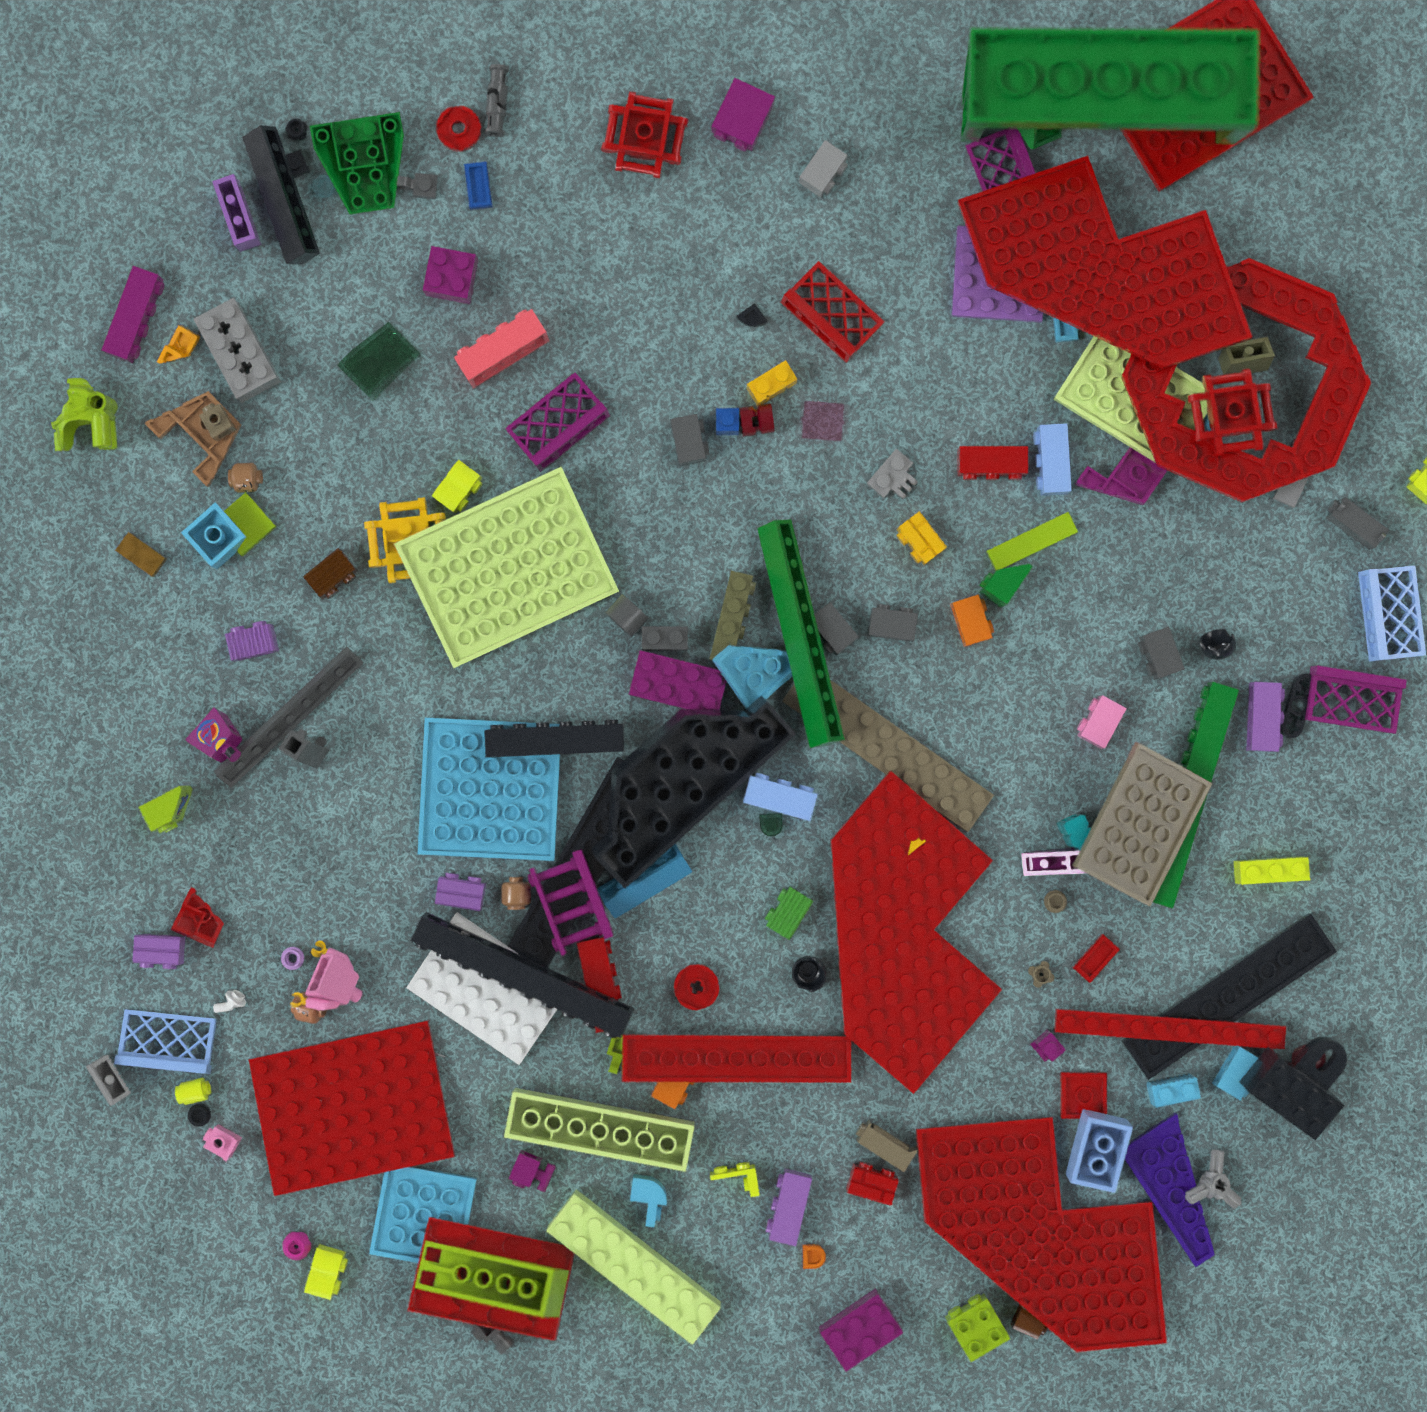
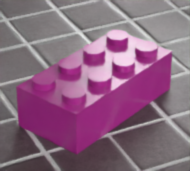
M640 650L629 696L681 709L719 710L726 679L717 669Z

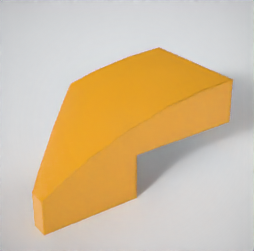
M178 325L169 345L164 346L157 363L162 364L189 357L201 336L182 325Z

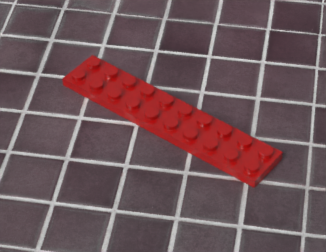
M622 1035V1082L851 1083V1040L847 1036Z

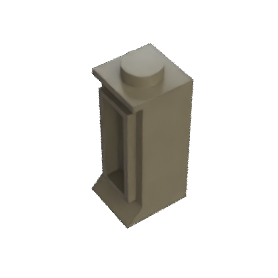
M870 1120L866 1124L862 1122L855 1133L859 1144L905 1172L918 1151L916 1147L909 1148L907 1144L876 1124H872Z

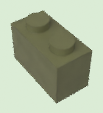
M1268 337L1247 340L1222 349L1218 361L1223 375L1238 373L1243 369H1250L1251 373L1267 371L1275 355Z

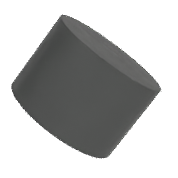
M623 594L605 612L631 637L649 619Z

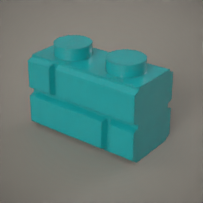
M1073 814L1057 823L1060 833L1064 834L1062 837L1066 846L1074 847L1080 851L1091 828H1088L1089 823L1085 815Z

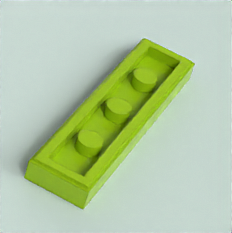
M1066 512L987 550L986 553L996 571L1076 534L1078 530L1069 512Z

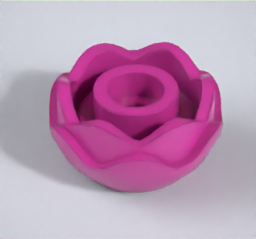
M290 1232L282 1243L284 1254L291 1260L304 1259L312 1246L304 1232Z

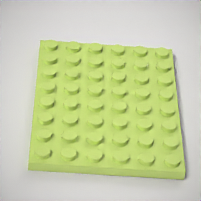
M562 467L394 543L453 668L619 592Z

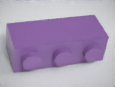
M232 174L212 181L234 246L242 252L261 245L245 195L237 177Z
M1249 683L1246 751L1279 752V747H1282L1283 735L1280 734V725L1283 724L1284 713L1281 711V702L1285 698V690L1282 688V683Z
M784 1168L783 1174L779 1173L776 1187L780 1188L778 1197H773L771 1210H774L773 1219L768 1218L765 1231L769 1233V1240L792 1246L797 1245L812 1182L810 1174Z

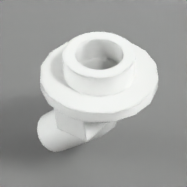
M229 990L225 994L227 1002L214 1004L213 1009L215 1013L231 1011L236 1007H243L246 1005L245 996L238 990Z

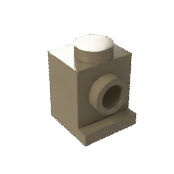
M211 403L202 409L203 413L199 415L211 437L217 442L237 430L220 404L215 405ZM218 416V421L212 423L211 419Z

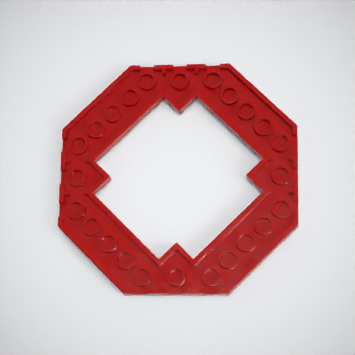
M1251 258L1242 260L1240 263L1232 266H1227L1241 307L1314 337L1305 358L1326 367L1292 447L1270 439L1261 459L1244 451L1224 453L1223 456L1216 457L1213 439L1195 442L1194 434H1196V431L1177 423L1186 402L1165 393L1177 364L1162 369L1131 354L1121 376L1156 465L1239 502L1248 501L1335 467L1371 385L1368 374L1366 375L1363 368V361L1358 349L1350 337L1348 325L1338 308L1335 294Z

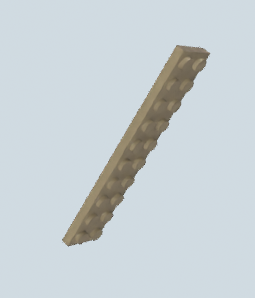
M830 680L845 739L840 741V743L885 775L892 771L936 811L966 832H969L994 795ZM794 684L782 702L802 715Z

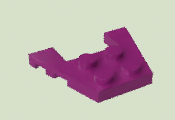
M1129 447L1108 479L1087 466L1075 485L1144 505L1167 470L1158 467L1154 461Z

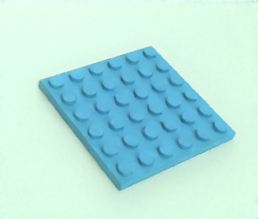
M425 718L418 854L555 861L560 754L485 757L484 730H489L490 725H504V729H512L513 724H527V728H535L536 723ZM550 724V727L559 726V724Z

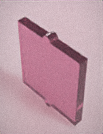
M805 401L804 415L801 418L803 422L802 438L841 441L842 425L845 424L843 420L844 404Z

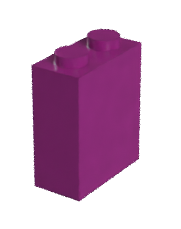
M734 77L711 126V133L720 141L726 142L728 140L735 143L734 146L741 151H752L775 104V96Z

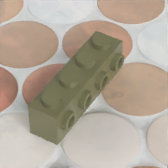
M731 571L709 661H713L712 659L728 645L736 646L738 639L743 640L746 626L741 625L743 617L748 618L751 604H747L749 595L754 594L756 582L752 581V575Z

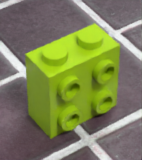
M985 1294L972 1296L968 1299L967 1304L962 1307H953L948 1311V1315L945 1316L947 1323L970 1362L1010 1340L1007 1331Z

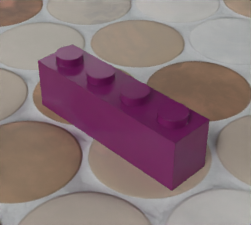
M132 266L101 351L132 364L134 359L139 357L141 352L139 345L142 338H145L148 333L149 326L147 324L149 318L153 317L156 312L157 305L155 302L158 295L161 296L164 291L165 284L162 277L153 272Z

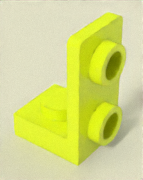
M742 1162L736 1164V1168L727 1169V1166H718L713 1168V1172H710V1180L747 1174V1177H743L745 1191H750L751 1197L760 1196L755 1164L750 1165V1162Z

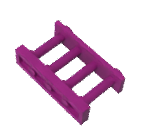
M583 849L573 852L574 857L570 858L571 861L539 873L536 867L529 869L530 874H527L531 887L536 886L555 938L551 939L556 952L560 951L561 956L567 953L565 946L599 934V936L603 935L604 939L614 936ZM573 869L575 871L579 870L582 879H579L578 883L545 894L541 881ZM580 891L583 893L587 891L590 899L586 901L587 904L556 916L553 915L549 903ZM589 912L591 914L595 913L598 922L594 926L561 937L558 924Z

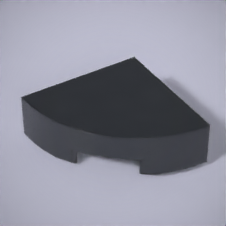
M755 303L736 316L741 323H745L747 326L750 325V327H759L768 323Z

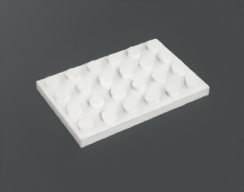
M458 912L450 921L454 925L513 951ZM430 951L406 987L518 1065H520L557 1010L556 1008L549 1009L541 1005V1001L534 998L527 999L513 988L511 990L505 989L499 985L498 981L484 979L478 975V972L472 969H462L455 961L450 959L443 960L437 957L433 951Z

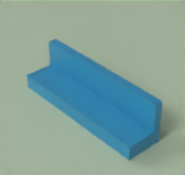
M675 843L627 888H624L614 878L597 889L607 909L614 918H617L692 873V870Z

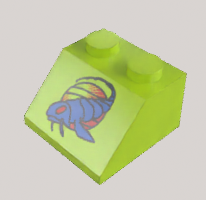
M178 786L138 807L151 832L167 833L178 827L177 823L183 820L192 793L191 786Z

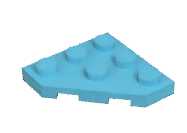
M728 645L712 659L745 709L760 696L767 699L792 677L786 650Z

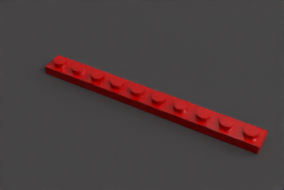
M1057 1008L1055 1010L1054 1032L1258 1048L1270 1047L1271 1049L1285 1050L1286 1026Z

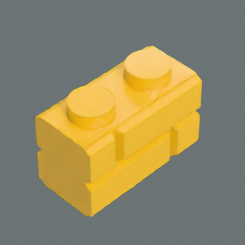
M785 360L747 383L746 388L758 406L765 404L786 391V388L789 389L797 384L798 379Z
M920 511L896 529L899 532L896 535L904 546L908 544L912 549L910 554L918 564L921 562L925 565L947 548Z

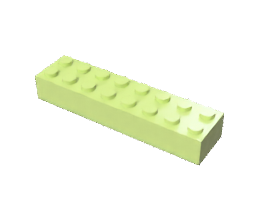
M515 1088L512 1092L504 1138L686 1172L695 1122Z
M577 1189L547 1227L546 1231L692 1345L721 1308V1301Z

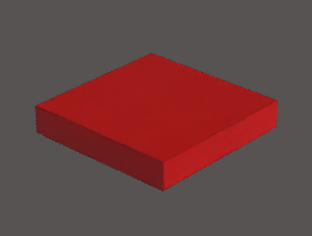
M1060 1072L1061 1119H1080L1082 1109L1107 1114L1106 1072Z

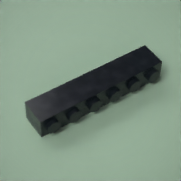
M260 125L242 138L286 264L301 265L319 255L320 252L277 128L275 126Z
M604 720L605 724L595 725V721H582L580 726H573L572 722H559L558 727H550V723H536L535 728H527V724H513L512 729H504V725H490L489 730H484L485 757L625 752L623 724H618V720Z

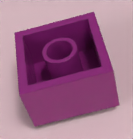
M431 246L423 285L424 294L428 297L470 304L479 262L476 254Z

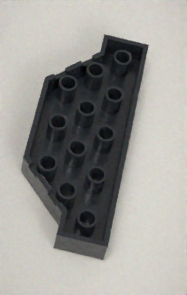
M762 696L744 711L680 709L612 770L608 834L591 848L595 858L624 888H627L791 740L796 733Z

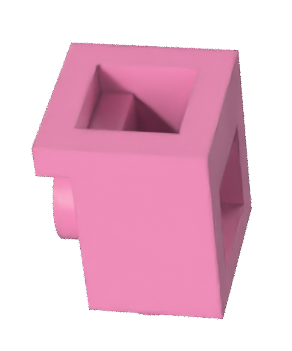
M218 1124L214 1129L209 1128L204 1135L203 1140L206 1141L204 1148L227 1161L232 1157L242 1137ZM216 1139L222 1141V1146L215 1143Z

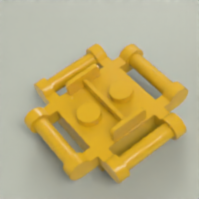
M425 497L418 498L415 501L387 504V502H380L381 520L364 522L370 552L369 568L387 566L389 583H396V580L411 579L407 570L395 571V566L404 564L394 543L429 528L430 522L437 524L446 520L445 513L443 512L428 514ZM416 509L420 511V516L389 519L390 512ZM383 528L385 559H379L376 529Z

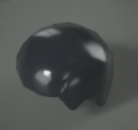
M1225 629L1207 632L1199 640L1203 654L1210 659H1225L1230 657L1236 650L1234 634L1230 636Z
M804 956L797 959L794 963L792 978L798 988L815 992L821 989L826 982L827 971L825 965L818 958Z

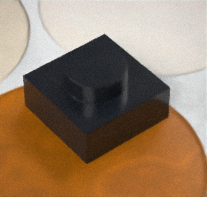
M300 149L286 155L294 179L310 172Z

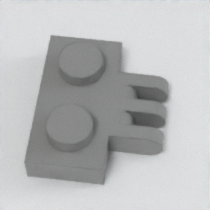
M895 449L867 482V485L883 498L892 490L901 499H904L906 495L900 489L903 488L908 493L912 490L906 482L909 481L914 486L918 483L916 479L907 473L913 462L898 449Z

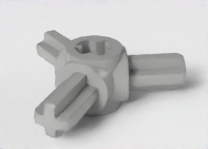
M1216 1149L1211 1151L1209 1171H1205L1201 1176L1199 1185L1186 1191L1185 1198L1190 1204H1194L1205 1197L1209 1199L1215 1197L1218 1200L1222 1199L1234 1209L1241 1205V1197L1230 1189V1181L1226 1174L1223 1173L1224 1151Z

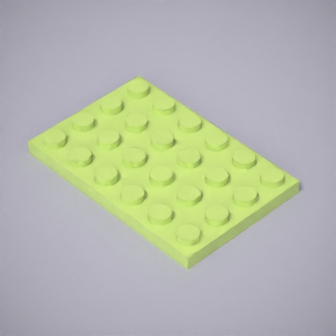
M1093 337L1053 400L1155 462L1121 378L1131 354ZM1176 367L1165 393L1186 402L1177 423L1195 430L1192 406L1188 402V396L1204 393L1205 389L1202 382ZM1207 401L1200 402L1203 419L1207 414Z

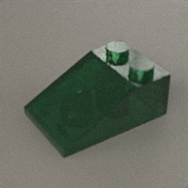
M387 322L353 348L337 366L374 401L420 355V352Z

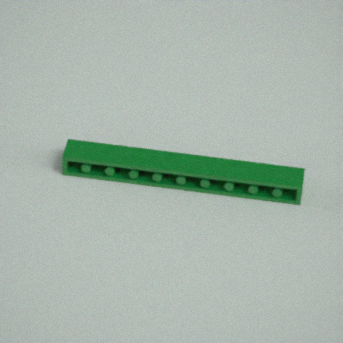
M774 520L757 528L809 747H824L845 740L792 520Z
M1209 682L1201 690L1200 698L1203 699L1202 704L1195 711V727L1189 731L1187 742H1190L1187 751L1184 750L1180 761L1183 764L1182 767L1209 782L1212 781L1239 692L1238 689L1216 682ZM1207 795L1153 903L1173 909Z

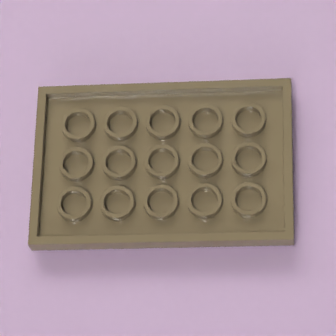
M1135 742L1073 866L1139 902L1151 906L1212 783L1141 743Z

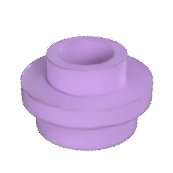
M289 947L283 951L281 962L289 970L298 969L304 962V954L297 947ZM291 954L296 955V962H291L289 960V956Z

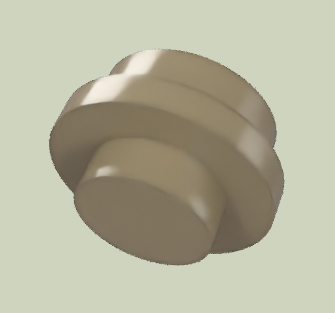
M1052 890L1045 895L1044 905L1048 911L1059 913L1065 909L1067 898L1061 891Z

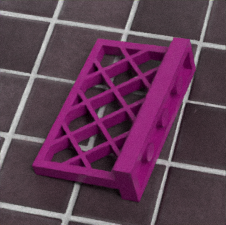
M1006 128L979 139L978 142L965 145L982 191L987 190L985 183L989 184L988 189H991L992 186H999V184L994 183L999 171L1011 176L1008 182H1011L1014 177L1020 179L1035 174L1025 144L1017 128ZM1002 136H1006L1008 142L1005 151L993 147L995 140ZM978 146L987 148L988 151L984 160L974 157L972 149ZM1009 148L1011 149L1012 154L1007 153ZM991 150L1003 155L998 166L986 162ZM1005 157L1015 160L1016 166L1013 172L1001 168ZM977 162L981 163L980 169L977 165ZM984 165L996 170L992 181L982 178L981 172ZM1017 169L1019 170L1020 175L1015 174Z
M574 372L505 429L536 468L542 472L610 417V414L602 402L597 399L577 373ZM577 380L580 385L579 394L567 393L568 386ZM554 397H563L562 408H551L550 400ZM566 398H578L577 409H565ZM582 399H592L596 404L590 410H581ZM536 411H545L544 422H532L533 414ZM549 412L561 413L560 424L548 423ZM565 413L577 414L576 421L573 424H563ZM519 425L528 426L526 437L516 436L513 430ZM531 426L543 427L542 438L530 437ZM547 427L559 428L558 436L554 439L546 438ZM529 442H541V449L532 455L529 451Z
M1318 665L1310 666L1309 675H1311L1305 720L1396 734L1402 691L1406 689L1407 680ZM1317 681L1325 682L1330 690L1321 696L1316 690ZM1342 685H1347L1352 694L1343 700L1337 689ZM1365 688L1370 689L1375 696L1367 703L1358 694ZM1387 692L1395 693L1394 703L1387 707L1381 696ZM1331 693L1340 702L1332 709L1323 700ZM1355 696L1362 707L1352 712L1346 702ZM1378 700L1384 710L1374 716L1368 706ZM1320 702L1327 712L1321 717L1312 716L1314 706ZM1341 706L1349 714L1343 721L1338 720L1333 713ZM1365 709L1371 720L1366 724H1360L1355 716ZM1387 713L1391 718L1390 728L1382 727L1377 719Z

